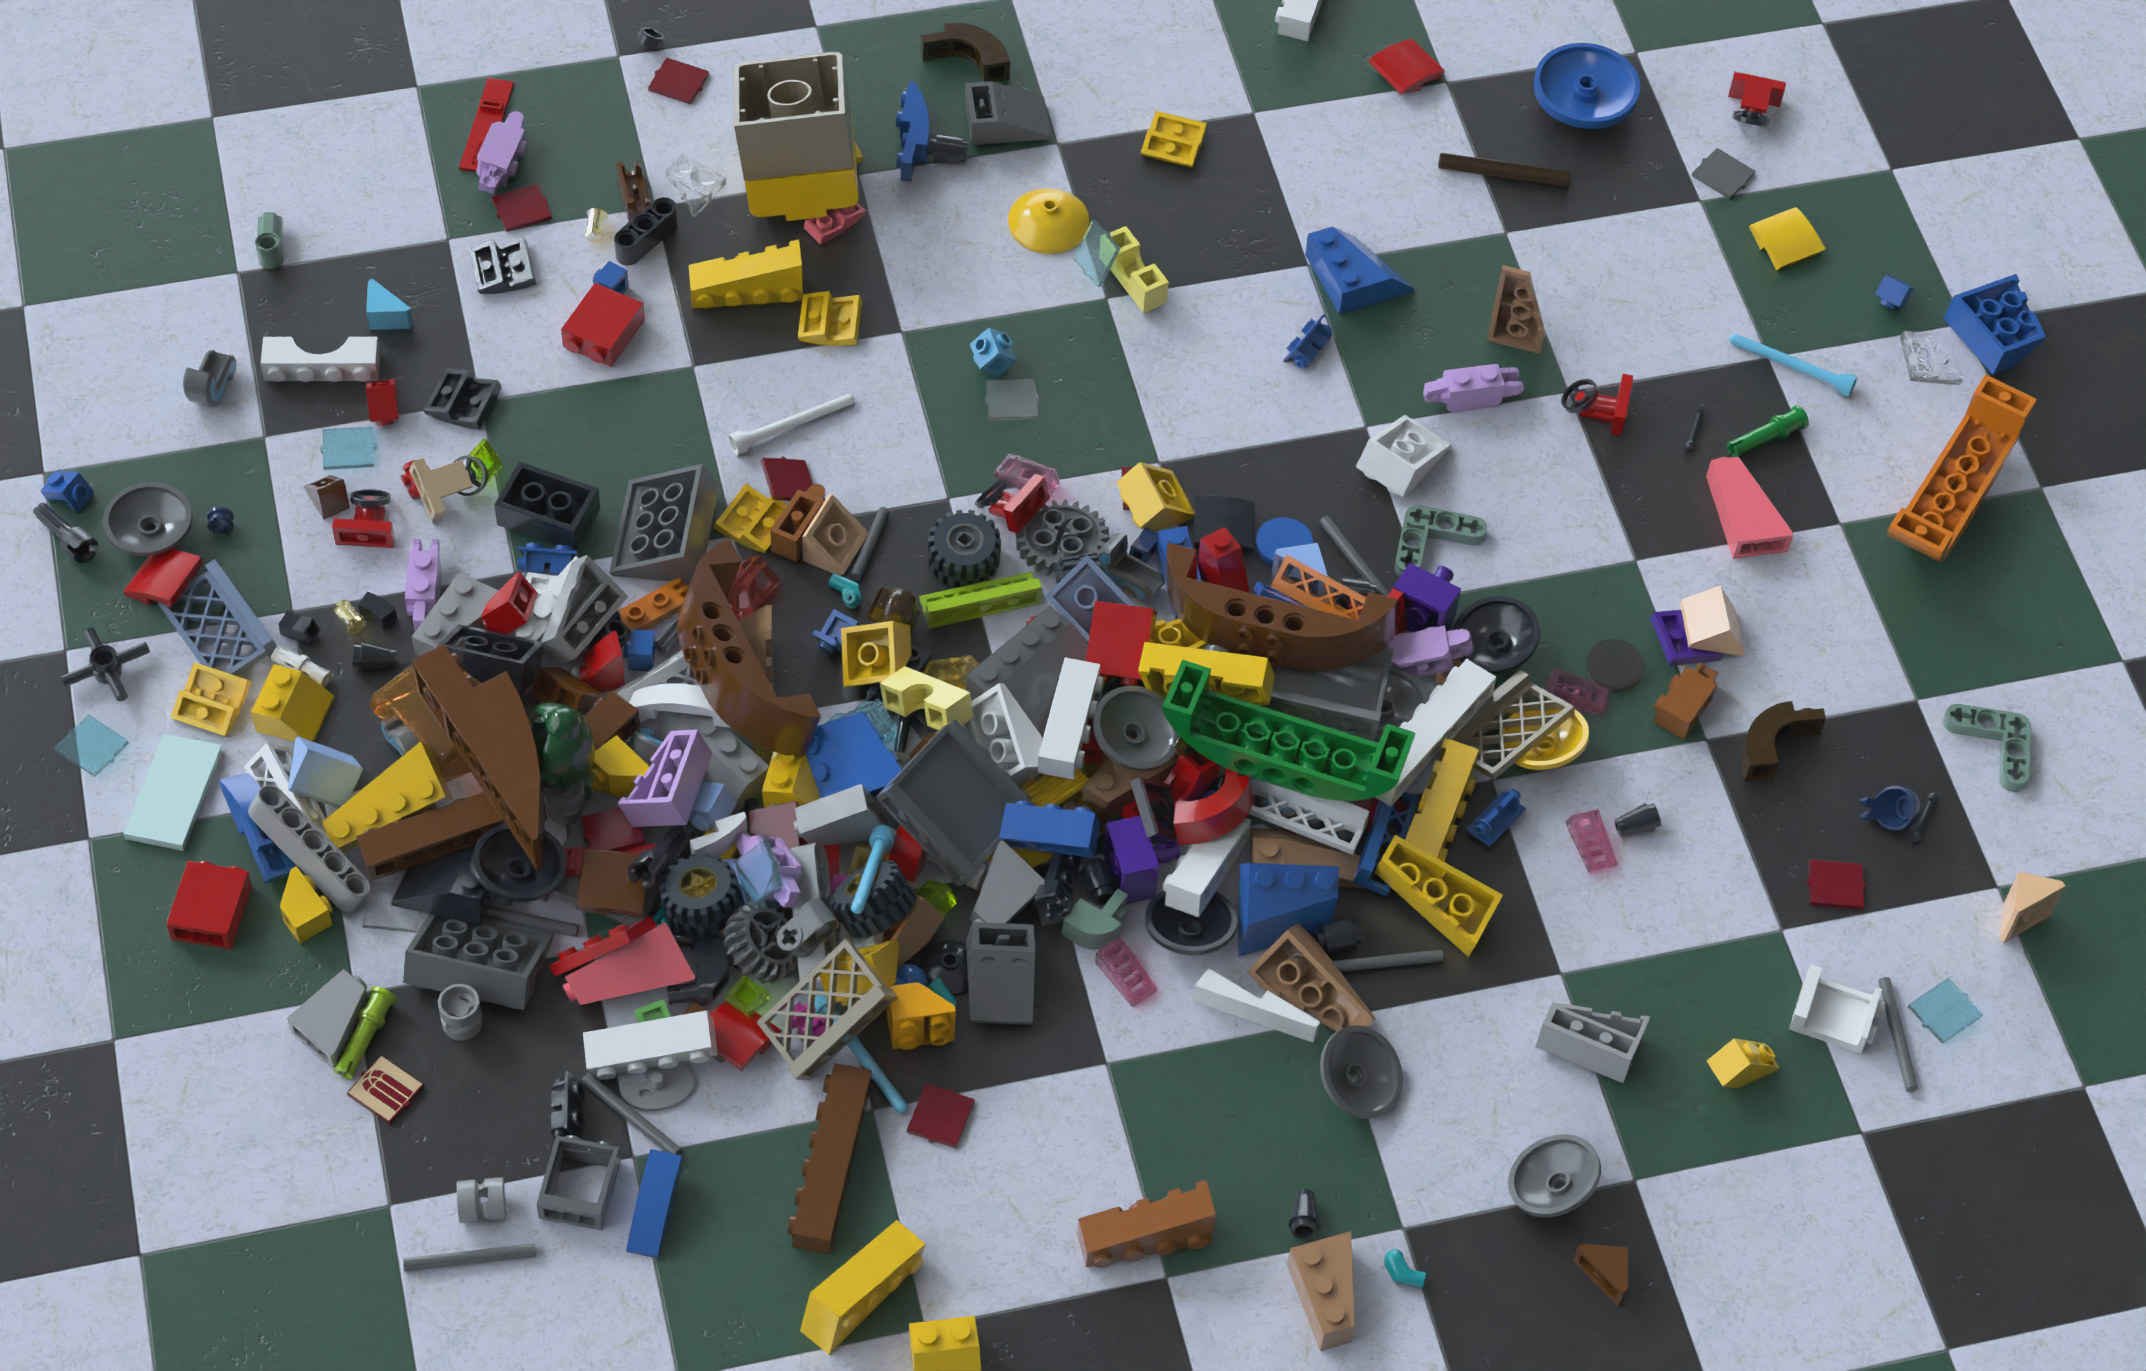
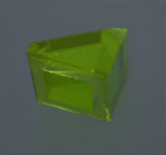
M486 439L481 440L468 455L479 458L485 464L488 471L487 482L502 467L501 460ZM472 459L471 468L476 472V479L482 481V469Z
M931 879L915 892L916 895L926 899L943 916L957 903V899L950 886Z
M743 975L724 997V1000L749 1017L767 1004L770 997L765 989Z

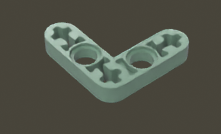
M1421 505L1411 506L1405 513L1394 566L1396 574L1400 577L1406 569L1407 556L1412 557L1411 564L1421 568L1427 537L1467 545L1481 544L1486 538V522L1476 516ZM1415 517L1421 518L1420 522H1415ZM1430 519L1433 520L1432 526L1429 525ZM1448 521L1453 525V528L1445 530L1439 527L1438 523ZM1459 525H1462L1461 531H1458ZM1471 528L1477 529V532L1471 533ZM1415 538L1420 542V545L1415 547L1409 546L1405 540Z
M1963 704L1950 705L1943 717L1944 727L1949 732L2001 741L2000 784L2011 792L2023 790L2030 776L2031 723L2029 719L2022 714ZM1954 716H1959L1961 722H1957ZM1989 719L1993 722L1994 727L1985 728L1980 724L1979 720ZM2012 725L2018 726V730H2020L2018 737H2014L2015 727ZM2012 747L2018 748L2023 753V756L2014 757L2009 754L2008 749ZM2013 767H2018L2016 778L2019 780H2013V776L2010 775Z

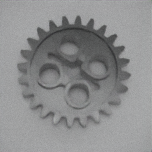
M1064 499L1062 505H1058L1055 500H1052V506L1048 507L1045 504L1018 534L1016 533V549L1020 551V558L1026 559L1027 566L1035 564V572H1039L1044 568L1046 569V576H1049L1053 571L1056 572L1059 558L1096 553L1097 555L1101 547L1109 540V527L1105 526L1104 518H1098V511L1089 513V505L1081 509L1079 508V501L1069 506L1067 499Z

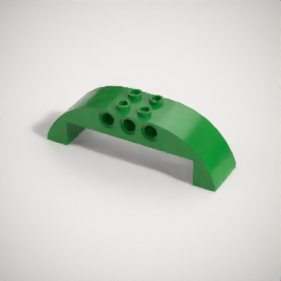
M1182 659L1163 703L1162 712L1174 731L1188 745L1211 761L1242 775H1249L1251 778L1295 792L1328 800H1366L1380 796L1397 785L1413 744L1415 732L1386 723L1379 743L1211 691L1209 690L1211 668Z

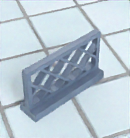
M214 559L205 565L208 571L192 580L175 602H187L184 613L171 612L170 606L159 602L158 604L200 664L215 668L217 661L230 662L229 668L225 672L237 676L266 656H269L271 659V655L277 645ZM209 582L212 586L209 597L196 596L198 588ZM193 603L206 604L203 615L190 614ZM213 604L226 606L223 617L210 616ZM188 621L201 622L198 633L185 632ZM208 623L221 624L218 635L205 634ZM227 625L240 626L238 637L225 636ZM202 641L216 642L212 654L199 652ZM222 643L235 644L232 656L219 655ZM242 645L255 646L257 649L256 652L248 657L239 656Z

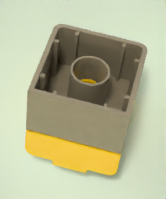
M825 52L737 64L733 69L734 129L751 214L756 217L785 215L786 221L827 217V210L854 206L859 199L855 137L842 55L839 52Z

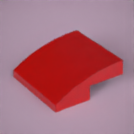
M1413 39L1393 44L1369 59V63L1401 95L1419 91L1423 82L1441 79L1445 72Z
M174 549L149 556L123 593L127 597L148 605L154 600L172 607L203 565L202 559L199 556Z
M735 997L728 999L710 1013L714 1019L718 1055L741 1072L758 1053L763 1055L773 1044L757 1024V1021L762 1016ZM769 1022L776 1033L782 1034L781 1029Z

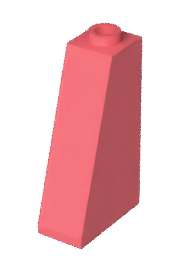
M1721 457L1711 460L1706 478L1732 558L1788 552L1793 538L1792 530L1740 458Z
M663 923L634 941L607 953L565 976L567 983L562 986L571 1002L577 1000L579 1005L688 982L695 979V976L666 923Z

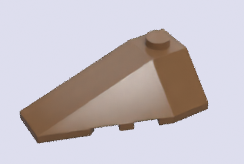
M1503 265L1487 340L1541 354L1545 329L1531 274L1528 271Z
M765 605L738 622L773 689L772 605Z
M1251 828L1250 863L1339 866L1338 887L1364 888L1352 883L1361 855L1355 853L1351 855L1321 842L1281 829Z
M916 895L915 903L911 910L897 924L884 931L882 943L895 939L898 940L897 968L929 942L945 918L926 899Z
M1299 923L1289 928L1247 970L1266 992L1268 990L1299 1010L1319 1019L1322 1024L1335 1031L1354 1025L1368 1027L1376 1019L1322 947Z

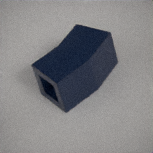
M1145 527L1131 545L1129 554L1147 563L1156 552L1158 533Z

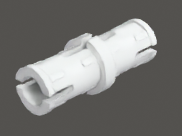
M281 644L274 649L271 655L272 662L302 671L322 687H326L331 679V671L311 662L310 657L306 655L300 656Z

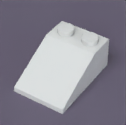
M1404 415L1368 440L1356 468L1363 471L1366 477L1377 480L1386 486L1391 493L1403 497L1419 484L1447 452L1451 444Z
M1004 683L997 684L972 700L974 718L966 723L973 739L989 751L991 758L1000 768L1005 769L1010 774L1011 780L1017 786L1040 774L1038 773V755L1043 738Z

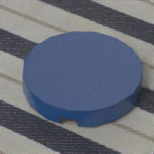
M1286 517L1273 518L1265 522L1258 530L1256 537L1258 556L1263 562L1272 567L1274 553L1277 549L1313 544L1312 534L1309 529L1296 519Z

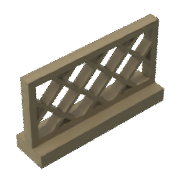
M1519 670L1493 692V695L1452 740L1468 746H1479L1480 751L1478 752L1474 769L1495 780L1575 713V708L1573 705L1531 683L1529 674ZM1532 695L1540 699V702L1524 703ZM1547 709L1561 710V712L1555 715H1545V710ZM1541 710V716L1524 718V712ZM1520 712V718L1505 719L1511 713ZM1542 725L1538 731L1525 732V726ZM1521 727V733L1504 734V728ZM1492 729H1500V735L1484 736ZM1522 741V744L1517 748L1505 749L1504 743ZM1501 744V749L1483 751V745ZM1501 758V761L1493 768L1484 763V760Z
M845 939L757 1021V1024L790 1066L788 1070L792 1076L798 1080L809 1081L894 1002L898 996L890 987L884 985L850 939ZM846 950L852 956L851 971L838 970L839 957ZM822 973H831L829 992L816 991L817 977ZM838 974L851 975L849 993H836ZM858 975L867 976L874 985L865 995L856 994ZM799 994H808L807 1013L793 1012L794 1000ZM815 995L828 996L827 1014H814ZM836 996L849 997L848 1011L842 1016L834 1015ZM778 1014L786 1015L784 1034L776 1033L769 1024ZM793 1016L806 1017L805 1035L791 1034ZM813 1017L826 1018V1029L820 1037L812 1036ZM791 1038L804 1039L803 1053L796 1059L790 1052Z

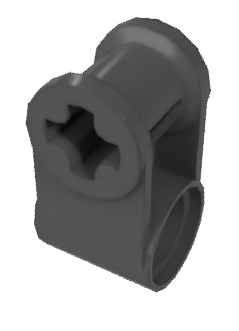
M820 898L812 899L804 904L788 923L781 927L777 934V943L783 950L791 952L796 957H807L826 938L834 934L839 927V922Z

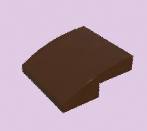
M585 850L583 852L575 909L604 916L608 912L639 918L642 914L645 889L642 888L644 880L640 878L637 883H632L627 873L628 867L638 855L616 851Z

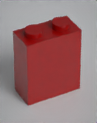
M594 283L561 328L563 347L573 353L589 357L597 363H603L612 367L644 323V304Z
M1102 601L1094 602L1085 661L1100 664V676L1104 677V682L1108 683L1109 678L1121 679L1120 684L1127 686H1138L1139 682H1143L1138 670L1144 642L1153 643L1158 613L1154 608Z
M187 861L166 923L170 939L231 950L252 889L248 870L238 866H217L207 861Z

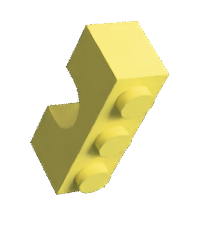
M1127 226L1103 235L1101 258L1142 313L1166 304L1169 282L1155 263L1147 267L1144 266L1140 256V244Z
M906 666L880 683L884 708L905 717L913 711L925 709L927 726L940 730L944 725L955 719L964 725L974 718L970 692Z

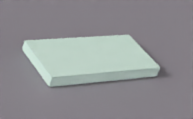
M163 733L124 830V838L126 840L184 851L223 752L222 745Z

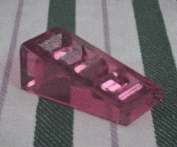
M1010 453L1007 454L994 471L996 478H1005L1010 485L1019 490L1035 474L1045 477L1049 496L1059 485L1056 469ZM1013 466H1017L1013 473H1010Z
M1557 667L1548 676L1544 688L1547 692L1573 705L1575 709L1600 715L1604 712L1609 691L1608 688ZM1580 691H1581V692H1584V696H1583V697H1582V696H1579V695H1580ZM1592 694L1596 695L1595 702L1590 700Z
M1598 809L1571 815L1565 821L1588 873L1618 865ZM1590 824L1591 829L1582 830L1581 826ZM1595 835L1596 839L1586 841L1585 837ZM1600 845L1601 849L1590 852L1589 847ZM1601 855L1605 856L1606 860L1596 863L1592 859Z
M1118 937L1096 952L1095 964L1132 1007L1157 992L1158 988L1121 937ZM1124 963L1127 965L1120 971L1116 970V968L1123 965ZM1132 973L1135 975L1134 977H1132L1131 979H1129V980L1126 981V982L1123 980L1124 978L1128 977V976L1131 975ZM1140 982L1144 985L1133 993L1130 990Z

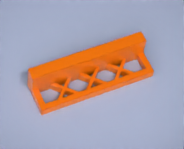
M1289 555L1285 556L1271 584V587L1309 608L1359 620V610L1364 606L1358 607L1357 601L1364 604L1366 600L1365 596ZM1290 564L1300 570L1303 581L1296 582L1285 576ZM1306 573L1313 576V578L1308 579ZM1316 580L1324 582L1328 595L1321 596L1312 591L1309 582ZM1331 587H1333V588H1335V589H1337V590H1339V591L1333 593ZM1343 593L1350 596L1353 609L1347 610L1336 604L1334 596Z

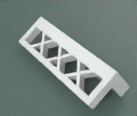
M682 650L613 692L627 702H630L634 691L648 686L666 684L667 679L672 676L681 678V684H687V681L693 682L690 685H697L694 678L689 677L691 667L689 663H686ZM682 670H684L683 675L677 674V673L681 672ZM639 717L640 723L648 719L644 717Z
M266 743L244 766L247 773L256 780L261 788L265 785H272L273 782L276 783L278 788L329 839L322 824L326 818L317 801L288 791L293 758L289 748ZM263 761L266 763L264 778L260 776L257 770Z
M1251 778L1253 795L1256 794L1267 798L1270 805L1263 808L1252 805L1249 812L1250 815L1351 855L1354 854L1367 825L1368 810L1345 801L1317 798ZM1290 807L1295 809L1298 816L1291 819L1281 816L1279 809ZM1314 818L1320 819L1324 822L1326 828L1320 830L1312 829L1307 821ZM1345 829L1355 833L1351 843L1338 839L1335 832Z

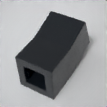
M367 591L358 604L360 616L374 621L383 630L397 620L396 608L378 595Z
M288 610L278 623L281 635L299 642L311 644L320 632V628L313 618L300 616Z

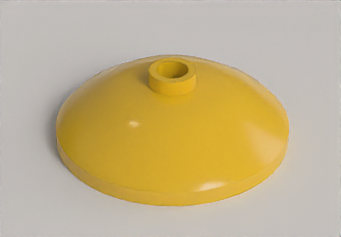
M1053 188L1036 189L1023 194L1012 204L1008 215V226L1013 238L1023 247L1043 254H1058L1075 248L1086 237L1090 224L1088 210L1080 199L1071 193Z
M1547 709L1545 710V715H1555L1561 712V710ZM1541 710L1524 712V718L1541 716ZM1575 710L1571 717L1514 764L1532 770H1550L1570 763L1585 750L1588 744L1589 729L1585 718ZM1520 712L1513 713L1507 719L1520 718ZM1542 725L1525 726V732L1538 731ZM1521 727L1504 728V734L1521 733ZM1522 741L1504 743L1505 749L1517 748L1522 744Z

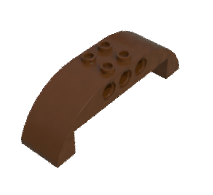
M731 540L723 541L705 553L697 564L678 615L677 632L686 663H689L694 673L695 681L701 687L710 706L735 732L765 749L784 755L804 757L821 715L810 694L776 697L727 601L741 560Z
M1172 543L1167 545V585L1172 606L1181 622L1194 635L1207 644L1221 646L1234 654L1268 658L1272 666H1283L1303 671H1329L1363 662L1380 652L1394 639L1397 614V599L1368 592L1359 620L1199 581L1197 580V550Z

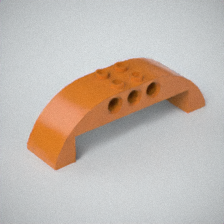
M1985 374L1973 393L1965 416L1907 508L1901 507L1889 526L1888 537L1940 563L1943 562L1961 538L1997 479L2037 399Z

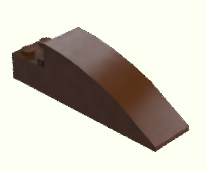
M444 644L411 660L419 696L537 871L542 870L545 802L536 746L527 714L508 673L504 672L477 686L470 674L465 676L461 670L463 666L455 652L450 654Z

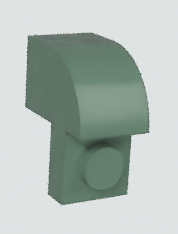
M1117 889L1102 910L1080 898L1072 908L1071 913L1063 920L1062 936L1088 949H1102L1114 944L1120 938L1121 925L1129 911V908L1126 907L1128 894Z

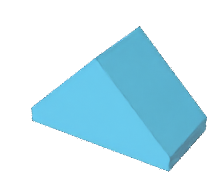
M370 279L368 281L366 311L369 330L410 329L413 327L411 308L374 279Z

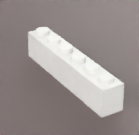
M1468 659L1459 668L1455 666L1450 671L1447 681L1442 686L1439 684L1435 687L1426 704L1421 703L1416 708L1413 718L1408 723L1406 721L1403 722L1399 727L1415 732V738L1397 785L1390 791L1377 796V799L1390 807L1398 800L1441 752L1444 738L1452 740L1493 695L1496 676Z

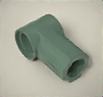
M264 212L261 217H258L255 245L259 264L266 269L277 268L284 260L282 253L283 219L282 216H278L274 212Z

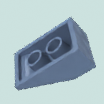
M1088 555L1045 596L1073 624L1087 642L1089 641L1095 601L1137 606Z

